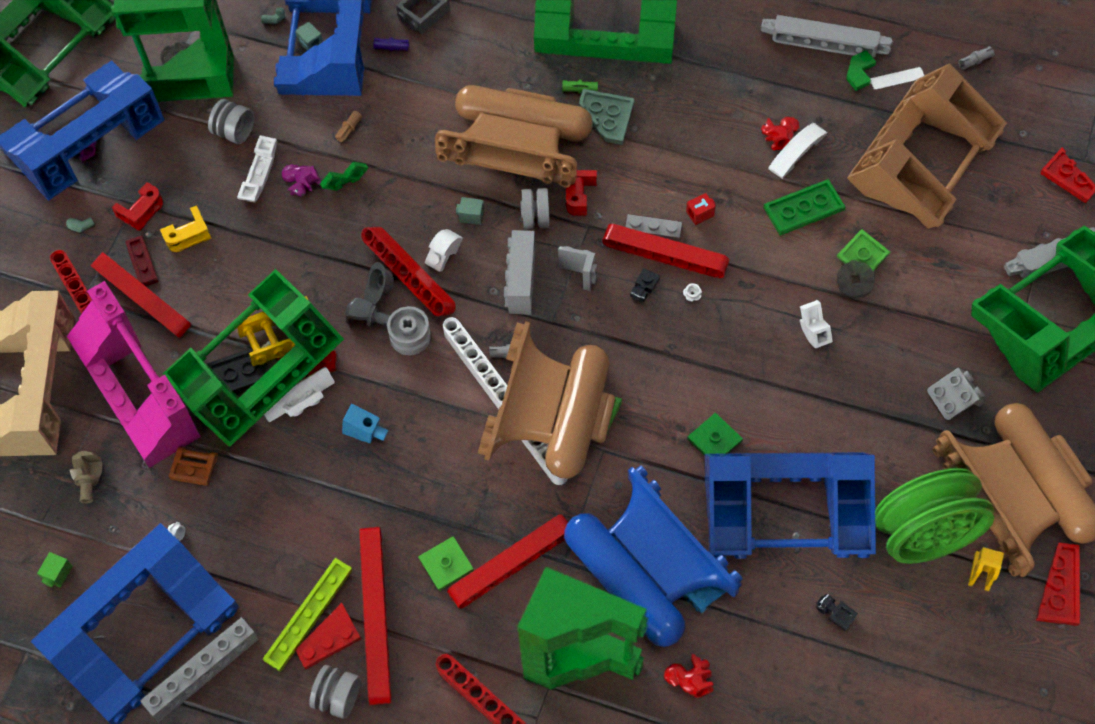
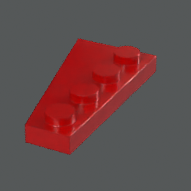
M1058 543L1056 545L1036 621L1074 626L1080 624L1079 545Z

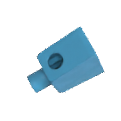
M354 404L350 405L343 419L342 433L366 443H371L374 437L384 441L388 430L379 426V417Z

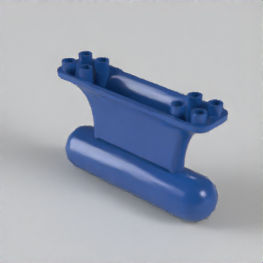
M640 465L636 469L633 467L628 469V479L632 485V496L625 512L612 527L607 529L597 517L590 513H580L572 517L567 523L564 530V539L608 593L647 609L646 617L649 619L645 636L656 646L668 647L677 643L685 631V620L672 604L674 601L693 590L705 587H716L735 597L739 593L743 579L736 570L730 574L727 572L728 568L726 566L729 563L722 555L715 559L709 551L707 552L660 499L661 493L659 491L661 487L655 480H652L649 484L647 483L648 479L646 476L648 473Z

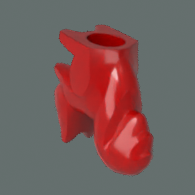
M784 117L780 121V125H774L770 118H768L767 122L761 127V133L768 135L765 138L766 141L774 142L771 146L772 150H781L792 140L794 132L800 128L799 121L794 117Z
M692 654L693 668L688 671L679 663H673L665 669L664 678L668 684H672L674 687L680 685L685 692L692 694L695 698H700L714 691L712 687L714 683L706 681V679L712 676V671L708 670L710 663L703 658Z

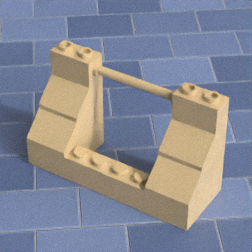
M31 291L21 300L14 301L4 310L0 311V353L24 352L25 360L24 367L21 369L22 384L18 388L19 395H15L5 403L0 404V456L56 455L61 419L50 404L56 354L58 351H71V343L67 335L73 329L75 317L59 291Z

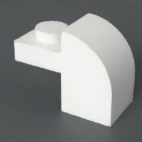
M449 229L438 232L429 245L431 249L425 264L439 272L443 271L449 256L457 253L463 237Z
M816 300L800 306L802 315L800 324L809 343L814 348H818L833 342L830 325L823 320L821 303Z

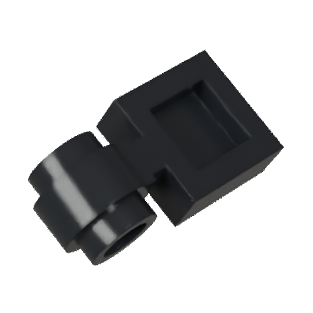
M643 268L630 293L633 300L645 302L648 293L653 292L660 280V275Z
M828 594L821 596L816 603V609L824 615L831 612L832 614L828 619L846 632L858 613L842 601L836 606L834 604L836 602L835 599Z

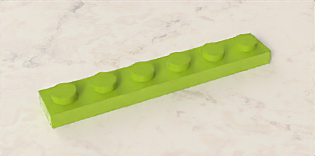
M337 558L333 560L263 658L264 662L280 672L283 670L296 649L352 573L353 569Z

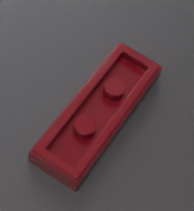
M143 235L125 241L138 281L144 286L159 282Z

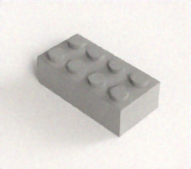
M512 230V238L508 237L509 254H507L506 260L508 266L505 272L506 286H504L505 307H508L509 314L531 315L536 252L535 231Z

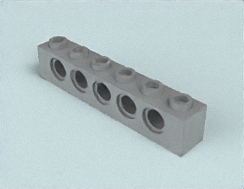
M241 617L140 700L141 703L159 723L259 640L257 635Z

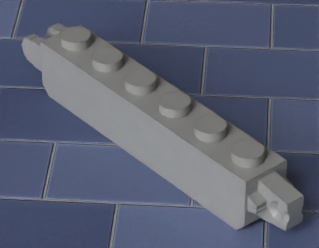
M777 15L776 20L763 19L761 31L773 34V41L776 43L853 56L865 50L873 58L876 56V53L887 55L891 51L890 46L893 44L891 38L880 36V32L781 15Z
M1094 227L1089 228V229H1091L1092 231L1095 232V228H1094ZM1057 238L1051 243L1039 244L1035 248L1023 249L1018 252L1015 259L1005 263L1004 269L1008 276L1020 274L1023 279L1056 256V245L1062 239ZM1060 262L1045 274L1068 266Z

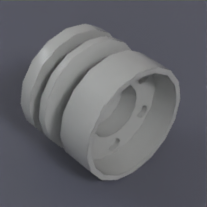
M221 99L215 104L208 120L209 132L221 138H226L233 143L242 144L252 131L254 112L244 106H237L236 103L229 100Z
M324 665L314 681L309 706L313 709L319 708L322 712H325L330 706L331 715L346 719L352 711L359 693L360 676L345 672L340 678V670L338 668L332 669L331 666Z

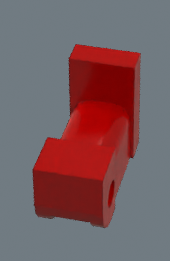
M577 170L575 183L566 188V211L570 215L587 216V195H584V186H597V170Z
M148 182L138 191L140 197L129 210L118 203H115L112 207L118 219L138 231H141L145 224L163 206V199L159 190Z

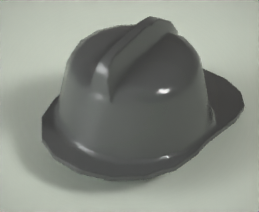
M376 262L371 266L364 293V299L374 303V305L379 302L381 296L391 291L394 283L393 272L385 269L380 262Z

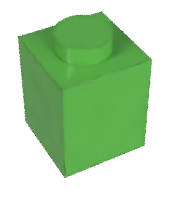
M49 552L37 574L42 578L41 582L45 585L61 587L73 566L67 559Z

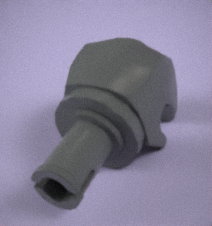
M354 298L348 303L345 311L347 324H350L352 319L367 320V326L372 327L375 323L387 326L388 319L391 316L378 312L377 305L361 298Z

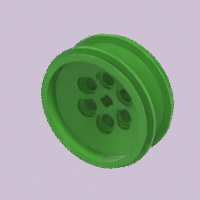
M944 469L913 479L887 495L876 508L875 525L879 531L892 534L886 544L889 555L901 563L926 562L951 554L982 536L994 521V507L990 501L976 498L982 487L980 479L967 469Z

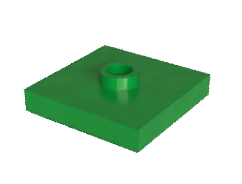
M714 413L687 436V440L704 456L705 454L730 453L743 441V438L717 413Z

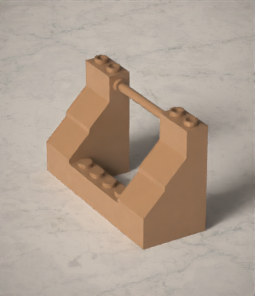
M949 63L914 82L847 179L864 196L913 214L927 229L939 227L945 221L944 217L953 209V204L956 201V198L951 194L952 190L976 154L984 150H990L995 146V141L1004 132L1003 129L1007 122ZM921 122L937 127L941 131L963 137L972 145L971 150L946 187L903 145L913 135V129Z

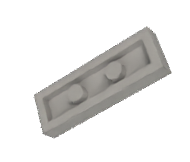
M628 214L626 227L673 241H679L682 222Z

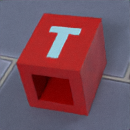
M705 193L688 201L686 212L693 223L697 225L714 217L716 204Z

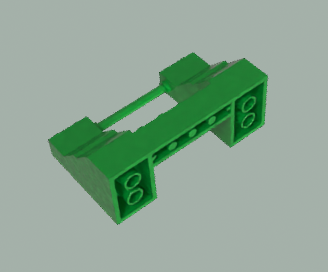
M12 0L0 12V91L8 93L25 108L29 104L32 106L38 99L37 95L40 92H46L50 87L48 85L50 81L48 74L86 35H91L92 37L96 34L100 35L106 29L105 25L108 22L111 24L115 20V17H112L111 6L114 5L108 0ZM41 9L77 23L82 29L43 70H39L6 42L10 37L13 39L18 34V29L21 26L25 27L30 21L29 18L32 15L36 16Z
M114 0V6H111L112 17L116 18L117 29L121 30L123 36H132L144 66L142 67V74L139 76L152 88L157 102L233 97L234 53L217 0ZM200 31L199 39L186 50H181L163 66H151L139 36Z
M536 0L534 53L671 64L677 0H642L639 34L572 29L574 0Z
M1085 225L1078 230H1074L1065 239L1060 240L1056 245V256L1016 285L1007 289L999 284L995 288H991L982 297L975 299L972 303L971 316L989 330L1016 376L1037 393L1095 352V313L1087 321L1081 322L1073 331L1066 333L1015 294L1062 262L1073 269L1084 291L1090 296L1095 305V232Z
M276 269L248 294L253 300L250 302L252 305L244 310L204 349L195 352L190 348L163 373L189 409L229 447L344 340L312 303ZM262 309L292 340L295 346L238 398L205 362L206 356L252 313Z
M545 567L517 627L524 679L550 690L578 679L581 681L589 679L609 670L633 680L635 674L640 675L643 668L644 657H642V649L633 645L634 642L637 643L639 636L644 637L649 619L646 617L647 609ZM612 632L625 638V642L607 634Z

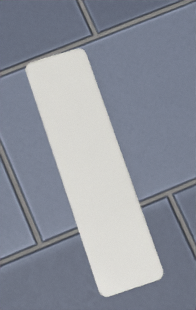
M918 67L871 78V84L874 89H880L917 80L923 77L924 73Z

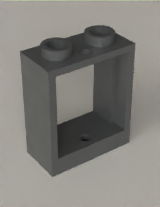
M402 0L396 5L397 17L402 22L410 25L414 31L417 30L423 34L450 11L449 0H427L435 7L421 19L409 11L420 0Z

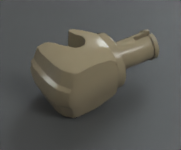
M80 451L72 456L74 469H70V473L75 485L80 486V502L87 504L93 502V486L99 483L103 462L101 457L93 452Z

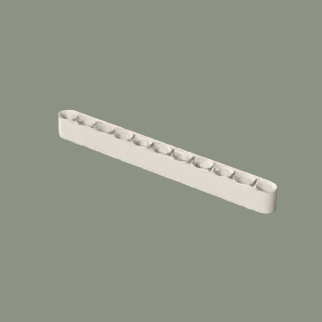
M453 317L447 318L443 323L445 338L499 409L503 402L500 399L504 398L507 384L459 320ZM482 369L487 370L484 373L479 372ZM491 384H498L495 387L490 386ZM522 440L554 484L562 485L567 482L568 479L559 478L551 474L546 467L544 457L548 444L541 442L540 445H534L532 443L535 441Z

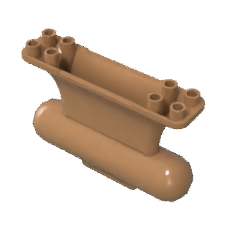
M467 85L457 93L455 99L456 111L461 117L474 121V123L462 133L447 130L437 132L435 136V151L439 161L445 162L449 160L454 161L460 166L464 164L477 165L537 178L546 184L558 183L565 188L575 183L577 161L571 156L560 154L558 142L559 139L578 142L583 141L589 136L593 128V120L591 114L586 109L580 106L556 102V99L552 96L512 88L501 91L477 85Z
M525 321V324L517 322L506 358L513 361L509 382L497 417L488 416L478 454L485 455L484 459L489 461L495 451L508 442L531 440L548 444L545 455L546 467L551 474L559 478L570 479L582 471L591 440L603 443L606 439L615 403L614 395L603 392L609 371V356L596 345H585L579 347L574 353L570 366L561 364L544 355L535 346L530 333V322Z
M1012 403L1000 409L995 416V428L1003 440L1002 442L984 447L967 446L957 441L950 431L945 430L936 439L937 445L932 447V450L937 458L943 456L946 462L943 463L944 469H967L980 479L982 487L976 498L986 499L994 507V521L990 529L1000 545L997 551L1004 553L1003 559L1008 557L1011 562L1008 569L1013 577L1018 575L1025 577L1029 575L1035 566L1030 554L1033 542L1045 529L1057 522L1065 535L1072 542L1085 544L1095 540V503L1085 490L1086 487L1092 485L1093 480L1064 437L1057 435L1050 438L1036 416L1026 405Z

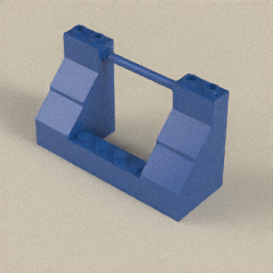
M285 0V4L288 5L289 11L293 12L287 56H279V63H276L277 77H274V87H277L279 95H362L364 63L360 48L363 15L364 13L371 12L372 0ZM300 12L339 13L336 14L338 28H335L334 35L320 45L313 46L301 56H294L295 31L298 28Z
M111 60L83 79L86 85L85 90L34 124H29L24 119L0 135V148L48 201L78 181L68 162L70 158L120 124L137 140L164 121L152 88L138 74L123 72ZM89 95H93L100 102L77 119L71 121L64 128L55 132L52 136L39 132V129Z
M864 452L705 454L709 552L714 555L715 559L720 555L725 559L726 555H734L736 559H745L747 555H752V550H755V547H828L833 554H837V558H849V554H857L859 558H869L870 554H876L875 455ZM762 478H769L770 482H782V478H789L791 482H800L802 478H809V481H822V478H824L831 537H828V539L755 540V537L751 535V482H762Z
M160 523L31 640V643L110 724H120L126 719L127 714L132 709L141 705L140 700L145 697L141 691L144 688L143 685L198 633L201 634L204 631L208 636L216 633L227 618L230 619L236 614L239 606L183 544ZM149 577L195 623L138 680L131 681L90 639L87 633L94 630L105 616L112 614L115 607L121 601L128 599L132 591L138 586L143 585Z

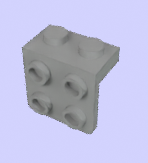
M560 246L558 248L559 267L583 273V290L591 291L592 284L595 285L597 281L595 253L589 250L582 251L569 246Z
M959 367L927 390L947 420H951L973 404L980 407L986 403L982 398L985 396L978 386L975 387L972 383L974 380L972 375Z

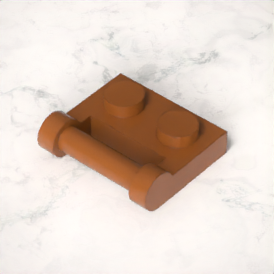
M179 446L168 477L170 480L208 486L214 465L218 460V453L186 450L185 447ZM186 457L207 461V464L185 461L183 459Z

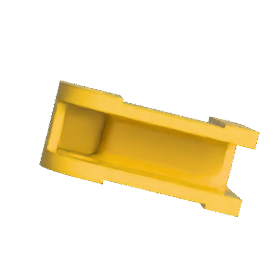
M197 205L190 208L195 221L176 229L173 224L160 229L170 251L180 252L188 247L211 239Z
M985 547L980 552L976 551L968 585L973 586L981 572L985 571L988 575L984 590L989 591L992 583L999 576L1004 553Z

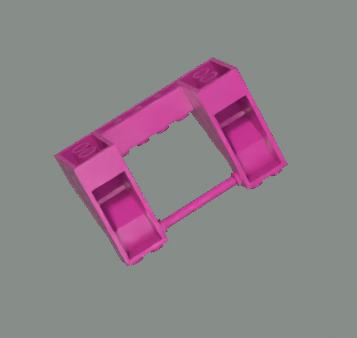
M103 281L87 290L92 301L80 315L79 321L67 335V338L150 468L175 453L179 446L185 447L200 438V435L186 406L166 375L159 378L140 349L142 345L124 310L106 282ZM132 352L151 380L150 384L147 385L151 394L138 410H136L109 367Z

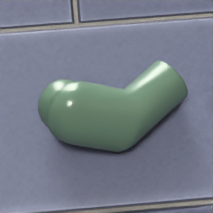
M277 8L274 15H262L261 22L263 24H277L285 18V10Z
M91 217L84 221L75 218H69L66 221L67 227L76 232H83L95 225Z

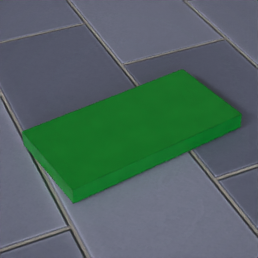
M827 179L765 203L763 208L781 236L845 211L846 206L830 180Z

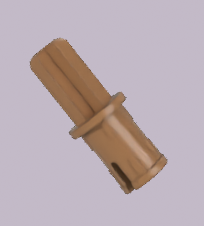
M353 111L347 121L342 123L343 126L335 138L339 142H344L349 134L355 131V126L362 119V115L357 111Z

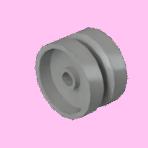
M547 188L537 189V200H533V191L531 189H522V201H520L524 230L535 227L534 218L538 217L540 229L550 228Z
M407 306L399 308L391 314L388 319L387 329L391 345L395 351L403 355H415L424 351L431 340L429 322L425 313L416 307Z

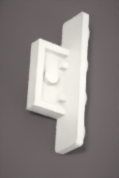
M323 367L298 382L264 414L267 421L271 422L284 413H287L290 417L298 416L304 411L303 409L318 404L320 399L324 397L321 391L335 383L328 369Z

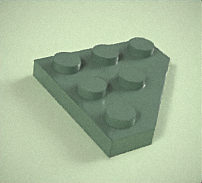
M583 89L579 106L591 114L595 129L605 142L623 145L634 105V98Z

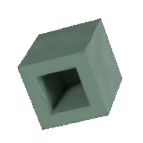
M310 22L300 26L295 31L298 42L307 51L323 42L321 33Z
M462 197L460 204H457L456 215H459V222L481 225L484 213L483 200Z

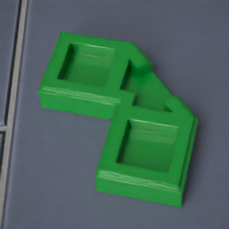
M867 50L851 58L846 80L855 91L871 84V79L864 71L875 66L876 61Z
M352 162L343 174L329 172L320 185L322 189L343 188L342 185L350 181L352 183L359 181L368 170V166L366 163Z

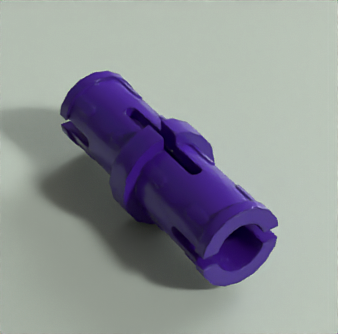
M392 37L389 39L374 38L373 47L374 49H388L389 51H408L409 40H397Z

